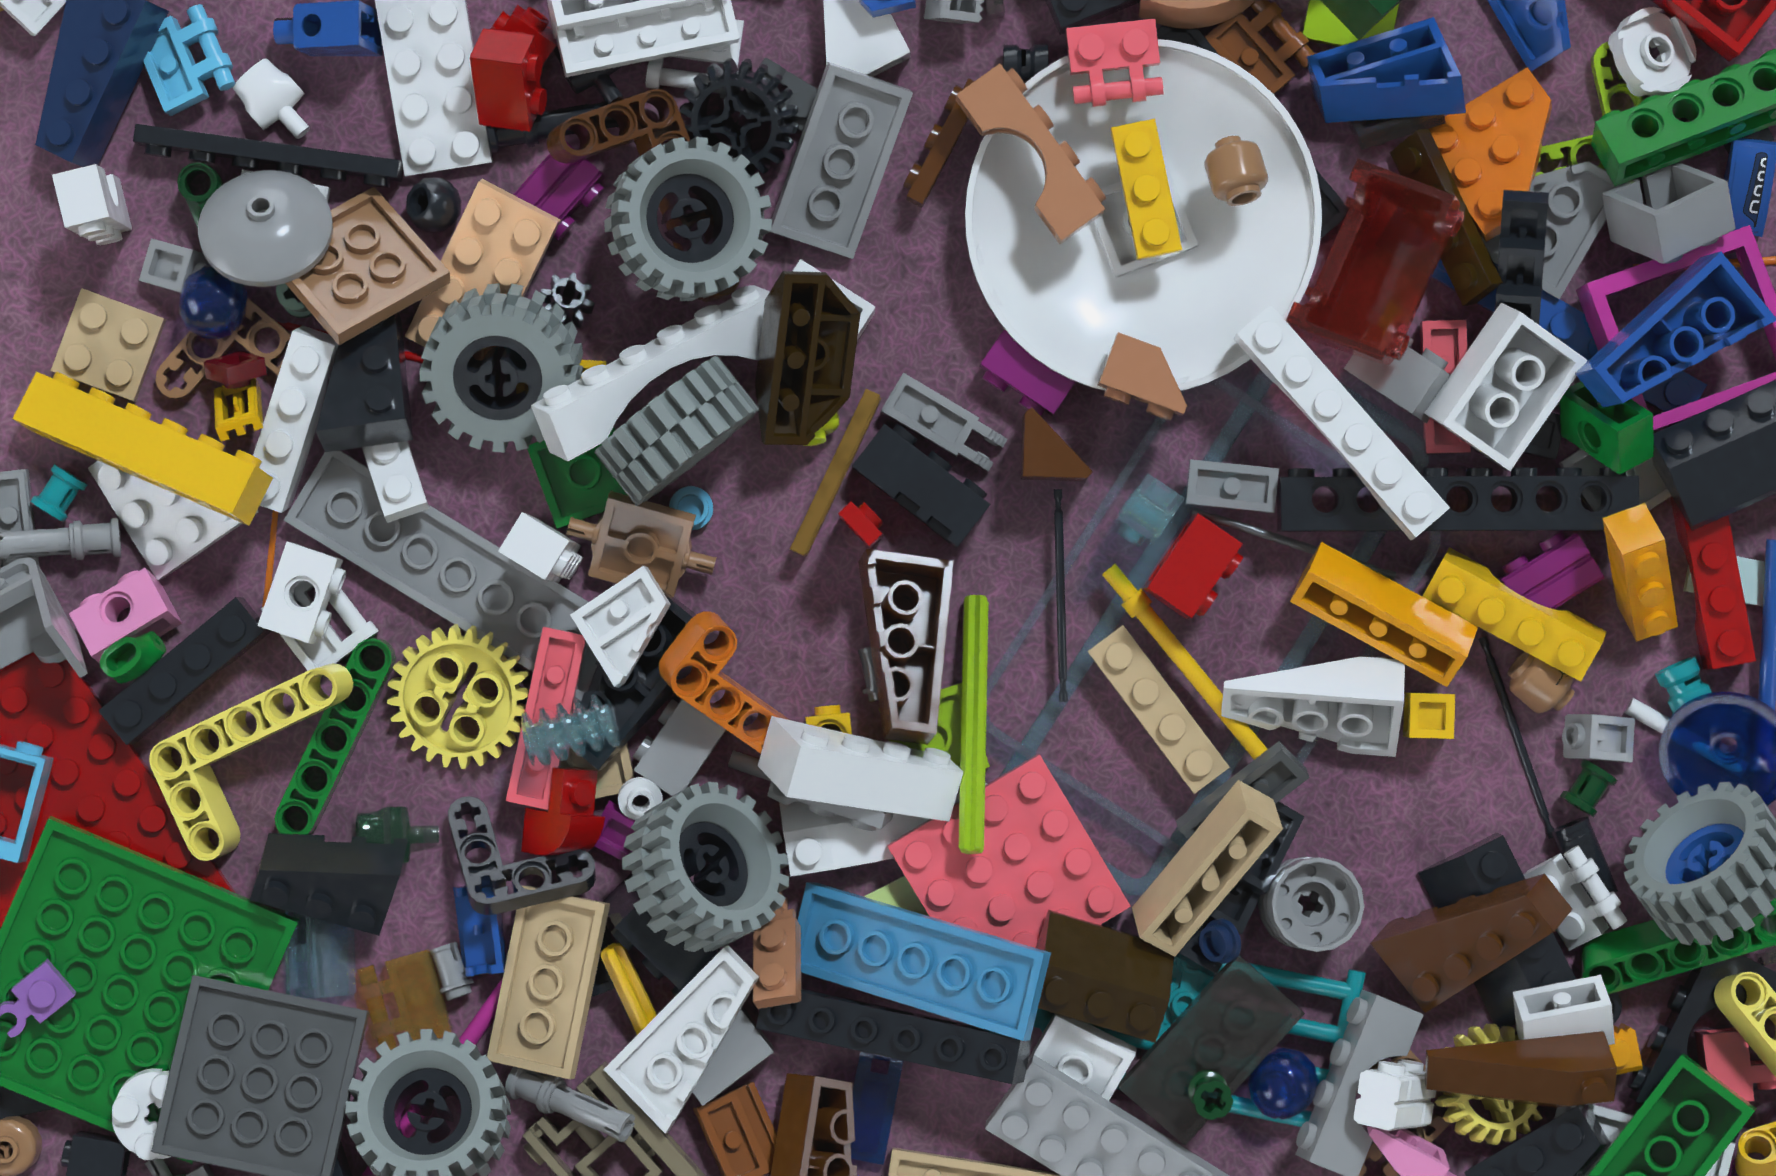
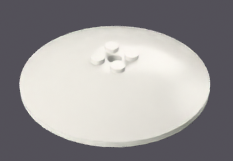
M1158 39L1160 64L1143 67L1144 79L1162 77L1164 91L1163 95L1146 96V101L1132 102V98L1106 101L1105 106L1092 107V102L1074 104L1072 87L1089 85L1088 73L1070 75L1068 55L1044 68L1025 83L1028 90L1023 95L1032 108L1038 104L1043 108L1054 127L1049 129L1058 144H1061L1063 141L1069 144L1080 160V163L1075 166L1085 181L1092 177L1106 196V200L1101 202L1105 208L1104 213L1062 244L1057 242L1034 210V206L1044 189L1045 172L1040 156L1025 140L1004 133L984 136L972 165L967 187L965 227L969 257L977 283L995 317L1009 335L1043 365L1072 381L1099 390H1106V388L1097 386L1118 332L1160 347L1180 391L1207 384L1232 372L1251 359L1234 340L1236 333L1270 304L1287 322L1300 303L1316 264L1322 227L1321 194L1315 166L1299 128L1274 94L1253 75L1216 53L1177 41ZM1128 69L1103 71L1104 83L1128 81ZM1155 118L1182 251L1137 260L1110 129L1111 127ZM1228 136H1239L1241 141L1256 143L1261 150L1268 174V182L1265 188L1261 190V196L1257 200L1245 205L1230 206L1227 204V201L1217 199L1211 190L1204 166L1207 155L1215 149V143Z

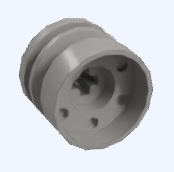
M1299 857L1282 862L1268 892L1260 896L1258 908L1260 919L1268 933L1280 943L1289 947L1319 952L1335 949L1350 940L1361 924L1364 900L1362 888L1355 876L1339 862L1320 857ZM1312 893L1310 901L1316 904L1313 911L1305 910L1302 914L1303 906L1298 903V899L1300 896H1309Z

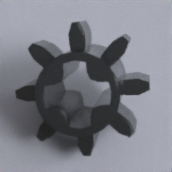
M573 272L570 277L559 279L555 274L552 275L550 282L552 290L541 289L540 292L546 295L543 303L548 304L545 308L550 310L557 303L565 311L561 320L563 325L572 321L578 328L582 327V313L592 314L595 305L593 301L585 299L590 295L592 285H582L576 279V273ZM563 297L572 298L571 305L563 304Z

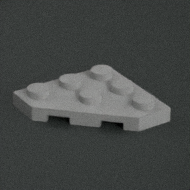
M1589 161L1536 175L1532 180L1530 192L1549 193L1542 290L1558 299L1561 298L1606 220L1602 193L1615 188L1607 172ZM1500 234L1487 242L1481 236L1492 261L1498 264Z

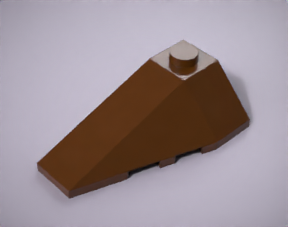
M1600 1031L1426 1050L1425 1086L1428 1090L1560 1108L1614 1101L1617 1067L1605 1033Z

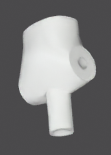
M267 58L252 66L233 86V90L243 102L246 111L263 130L278 120L285 125L296 139H300L310 130L307 123L293 109V106L305 93L288 74L275 67Z

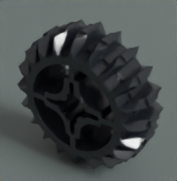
M729 58L724 62L723 70L719 65L713 63L707 68V75L699 73L693 79L696 87H688L684 92V96L690 102L683 103L680 106L679 112L689 117V119L683 122L687 132H693L690 140L695 137L708 138L707 145L714 146L722 142L714 133H722L730 139L732 144L728 155L736 158L742 154L750 161L744 168L750 177L754 174L755 167L764 174L771 168L770 161L779 164L784 159L782 150H790L793 146L794 141L789 134H795L799 124L787 118L795 116L798 113V107L795 105H785V102L793 95L791 89H785L781 92L778 90L777 86L783 79L782 75L777 74L769 80L765 77L768 72L767 65L762 64L756 72H753L751 60L744 59L738 70L736 62ZM726 87L727 96L723 99L724 109L717 110L714 115L707 116V105L712 92ZM746 89L758 95L765 104L752 102L748 98ZM735 111L740 112L739 117L743 114L746 119H749L743 126L738 125L739 120L734 122L732 117H730ZM771 121V134L768 142L759 148L752 149L751 141L754 139V128L760 127L764 122Z

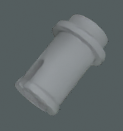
M457 942L430 950L443 987L439 989L440 994L445 993L447 1001L472 993L470 984L474 983L472 978L468 979L465 975V968Z

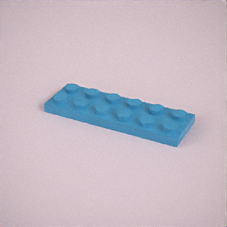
M806 882L797 920L801 926V973L1021 1041L1031 1039L1051 952L823 884Z

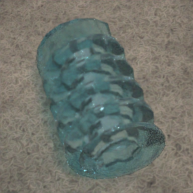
M596 694L591 695L589 709H585L578 698L574 699L573 713L571 714L567 713L561 703L556 704V717L552 719L544 707L540 708L537 723H533L527 712L522 713V735L533 766L535 765V755L542 765H550L552 751L560 761L568 760L570 746L577 756H584L587 741L595 752L602 751L604 737L612 747H618L621 743L615 713L609 698L607 704L603 705Z

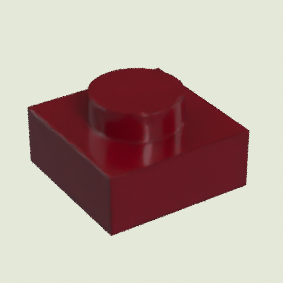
M244 351L203 361L206 378L223 383L224 387L228 389L249 386L251 384L250 379L267 375L265 358Z

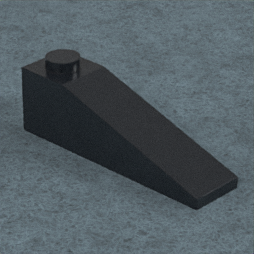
M663 589L662 591L671 605L625 684L619 688L614 687L597 660L595 663L597 668L588 691L582 697L565 743L599 771L608 764L674 693L660 675L659 662L669 646L696 614ZM717 631L710 632L706 636L704 644L715 641L719 633ZM692 666L682 668L676 679H683L688 676Z

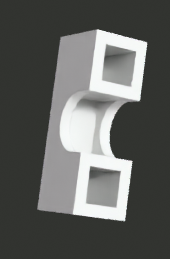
M97 164L52 175L65 228L80 235V237L88 239V241H96L97 245L118 242L123 239L121 232L132 230L120 178L113 174L106 175L105 170Z

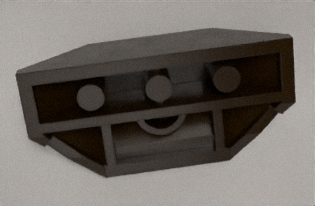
M782 271L765 299L755 378L761 439L764 445H808L815 437L814 433L823 427L850 398L861 313L826 272Z

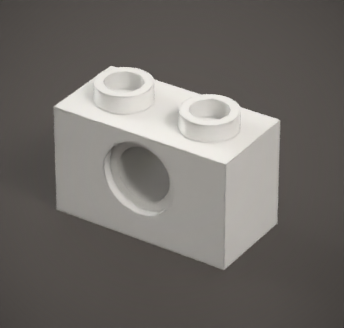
M287 541L257 626L311 644L315 643L317 636L323 638L332 615L331 612L326 611L331 594L338 596L345 580L346 570L340 569L343 560ZM308 581L314 586L316 596L309 606L301 607L295 601L294 591L298 584Z

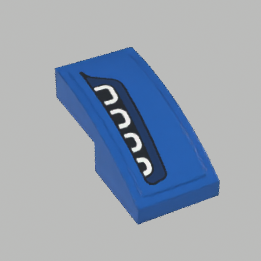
M1740 138L1731 143L1724 179L1728 182L1735 230L1750 225L1754 236L1763 237L1775 173L1776 142Z

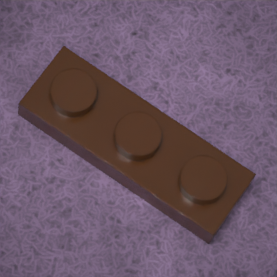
M969 78L964 88L955 85L944 109L950 111L944 126L941 127L935 124L924 144V148L930 152L923 166L914 163L903 184V187L909 189L906 200L920 208L924 206L969 120L956 102V94L974 82Z

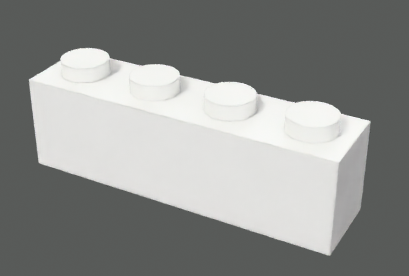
M306 326L292 330L263 422V428L261 429L253 454L254 457L262 461L259 468L273 478L260 506L280 513L290 508L295 498L317 429L338 349V344L329 334Z
M523 512L498 552L542 579L559 583L561 578L570 580L583 559L582 556L577 554L581 547L580 544L541 520Z

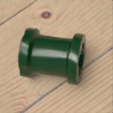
M1583 759L1580 764L1583 768L1569 791H1563L1560 797L1594 818L1597 814L1595 807L1607 788L1615 786L1618 780L1597 765Z
M1202 1070L1190 1079L1188 1096L1200 1116L1214 1120L1228 1114L1232 1108L1233 1099L1231 1097V1090L1223 1076L1213 1070ZM1216 1088L1219 1096L1216 1099L1208 1097L1205 1101L1201 1094L1204 1091L1212 1093Z

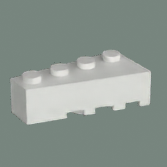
M771 716L758 762V767L786 797L948 822L950 821L963 776V771L950 759L951 755L939 749L925 748V751H921L897 742H882Z

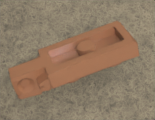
M787 897L782 907L773 911L776 916L770 922L762 925L761 928L753 931V971L759 976L753 987V1002L757 1009L801 1002V926L796 919L794 909H788Z

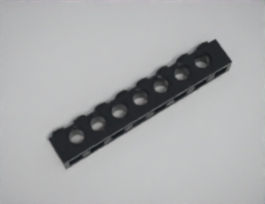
M1579 467L1555 468V476H1537V468H1512L1510 476H1493V468H1466V476H1448V468H1421V475L1445 502L1448 491L1453 487L1463 489L1468 496L1467 507L1462 512H1455L1449 508L1424 531H1604L1602 518L1639 505V476H1627L1626 472L1619 475L1608 467L1599 468V476H1582V468ZM1294 468L1288 469V477L1278 478L1277 532H1375L1402 530L1380 505L1372 513L1365 512L1358 506L1357 495L1366 486L1352 468L1332 469V477H1315V469ZM1543 486L1551 488L1557 497L1556 506L1550 512L1541 510L1536 503V494ZM1588 486L1598 490L1601 495V504L1594 512L1586 510L1580 500L1582 491ZM1319 487L1327 488L1334 494L1335 505L1328 513L1318 511L1312 503L1313 493ZM1497 487L1506 488L1512 495V505L1506 512L1496 510L1491 503L1492 492Z

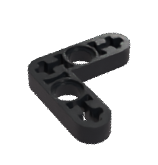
M467 796L455 800L450 805L448 810L449 830L469 903L476 912L483 915H495L580 895L589 891L594 886L596 881L595 861L588 852L578 849L567 853L545 855L503 865L488 810L484 802L478 798ZM471 814V817L474 819L476 833L468 835L466 822L462 815ZM474 848H484L491 854L482 863H473L466 858L467 853ZM577 866L578 870L582 872V876L574 877L569 868ZM556 870L558 883L552 884L551 871ZM529 874H536L541 876L545 882L538 889L528 890L520 885V881ZM512 880L513 893L509 894L506 881ZM491 887L495 896L486 898L482 888Z

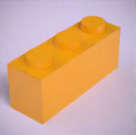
M1642 503L1602 518L1616 603L1636 642L1663 634L1668 630L1678 627L1665 538L1646 504Z

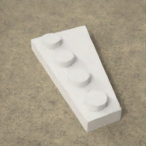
M729 945L725 946L603 1069L665 1134L671 1130L759 978Z

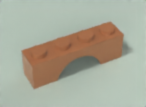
M999 63L956 94V102L981 136L996 133L1011 134L1025 140L1036 150L1043 163L1045 184L1043 192L1034 206V210L1057 242L1062 244L1104 213L1105 208L1101 202L1106 200V196L1092 177L1085 181L1075 166L1080 163V160L1066 141L1058 144L1049 129L1054 127L1043 108L1039 104L1032 108L1023 93L1028 89L1018 73L1013 68L1006 72Z

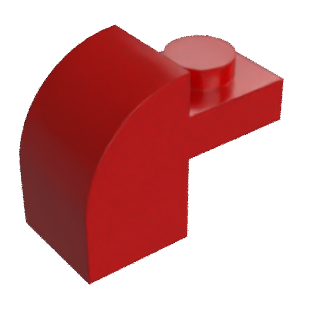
M552 767L549 809L525 808L521 852L535 855H555L578 849L588 852L595 846L600 838L605 822L604 816L594 815L598 770Z

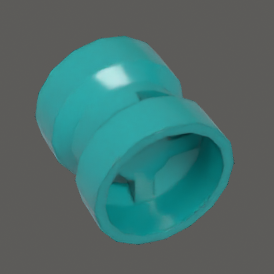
M1696 656L1683 659L1655 673L1659 685L1667 689L1670 696L1668 705L1673 714L1689 710L1714 697L1709 684L1702 682L1699 672L1701 667Z

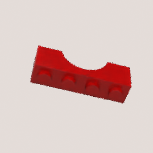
M1671 496L1678 541L1686 555L1693 582L1696 604L1695 630L1703 669H1718L1755 662V651L1729 516L1722 517L1692 531Z

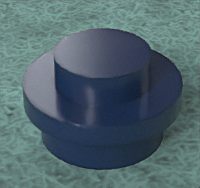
M1223 918L1212 920L1200 933L1199 944L1201 951L1210 961L1225 964L1234 961L1239 956L1241 951L1240 935L1230 921Z

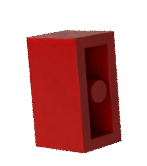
M483 28L470 55L479 125L530 132L537 115L544 113L547 102L546 89L541 88L540 84L543 60L542 56L536 53L535 37L530 34Z

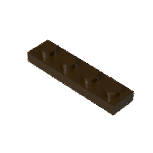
M1429 128L1416 130L1395 147L1390 154L1462 305H1474L1503 282Z

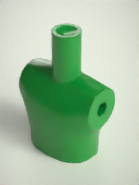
M149 631L136 638H121L104 651L100 658V667L104 673L113 677L115 681L124 684L138 678L163 658V655L166 653V646L153 631Z

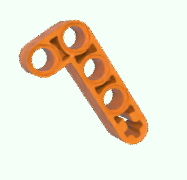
M711 611L698 613L690 619L663 654L659 662L660 675L678 697L761 754L771 716L789 719L721 672L737 648L736 635L718 614ZM719 631L715 641L704 644V640L710 632ZM692 666L688 676L683 679H676L682 668ZM725 690L723 697L719 701L710 703V699L715 692ZM758 713L756 720L752 724L743 726L745 719L749 715Z

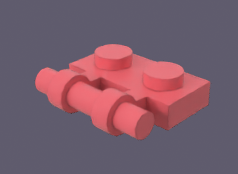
M1155 19L1066 28L1070 75L1088 73L1089 85L1072 87L1074 104L1092 102V107L1105 106L1106 101L1132 98V102L1146 101V96L1164 94L1162 77L1144 79L1143 67L1160 64ZM1128 69V81L1104 83L1103 71Z

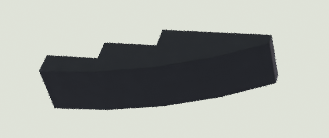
M1504 190L1498 274L1503 283L1496 289L1495 310L1500 303H1503L1520 311L1539 325L1549 193Z
M1277 802L1275 805L1283 830L1176 955L1179 959L1210 977L1218 974L1222 963L1210 961L1202 953L1199 944L1201 931L1210 921L1223 918L1230 921L1236 927L1239 935L1243 933L1260 896L1268 892L1305 817L1281 802Z

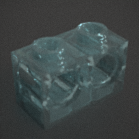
M1147 473L1140 479L1113 521L1120 526L1116 533L1136 547L1142 546L1144 542L1149 546L1155 544L1185 498Z

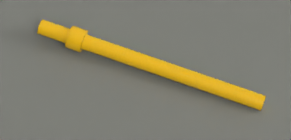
M1116 563L1108 568L1102 576L1124 601L1121 606L1131 618L1136 616L1253 760L1268 750L1247 723L1221 716L1223 694L1150 606L1152 600L1142 588L1137 590Z

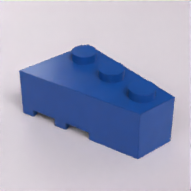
M1434 17L1307 56L1312 92L1325 123L1466 113L1462 77Z

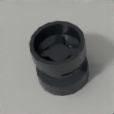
M1035 44L1030 49H1021L1018 45H1003V68L1006 72L1013 68L1024 83L1048 67V44Z

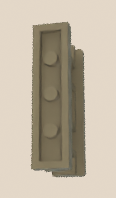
M606 1061L578 1084L576 1088L582 1094L584 1093L605 1103L594 1090L598 1086L618 1110L634 1115V1128L638 1133L636 1135L631 1133L624 1142L647 1167L648 1171L642 1176H658L664 1168L653 1157L656 1153L676 1176H706L668 1132L665 1134L603 1070L608 1065ZM545 1114L522 1135L527 1141L523 1147L529 1156L540 1166L546 1162L556 1176H576V1174L542 1137L544 1133L557 1146L573 1131L577 1132L591 1148L575 1164V1168L582 1176H599L590 1164L614 1144L617 1139L609 1135L604 1137L599 1130H595L573 1119L559 1131Z

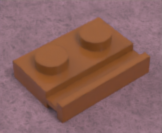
M749 1082L735 1090L718 1096L704 1106L699 1105L693 1108L722 1176H763L771 1172L777 1134L754 1082Z

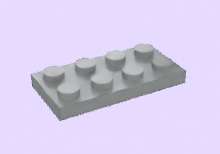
M827 62L772 216L771 232L853 259L913 92L901 86Z

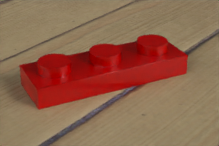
M850 501L838 513L844 523L869 549L883 537L882 532L878 529L883 524V521L865 502L857 507Z

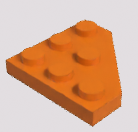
M1528 67L1465 104L1466 113L1449 114L1426 128H1429L1472 220L1485 242L1501 233L1503 191H1530L1542 150V140L1546 124L1549 122L1552 110L1550 97Z

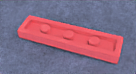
M549 627L542 628L506 797L508 802L545 810L549 809L552 767L560 768L587 643L582 634Z

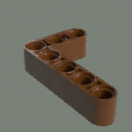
M653 89L569 118L552 129L548 135L547 147L555 160L569 164L635 142L638 153L641 156L657 145H664L672 139L684 137L685 141H690V138L672 95L661 89ZM645 103L652 104L657 109L659 115L657 123L647 118L644 110ZM606 116L613 118L618 123L619 136L610 134L605 128ZM566 130L572 131L578 136L580 141L579 150H574L567 145L565 141ZM688 192L690 198L701 201L707 209L690 217L682 215L672 222L665 223L668 231L681 225L689 227L699 220L710 217L709 227L704 233L705 244H707L712 237L714 229L712 212L700 196ZM663 198L659 204L662 216L670 205L666 198ZM672 242L674 248L683 251L681 244ZM739 282L704 299L699 297L698 299L705 302L716 301L734 292Z

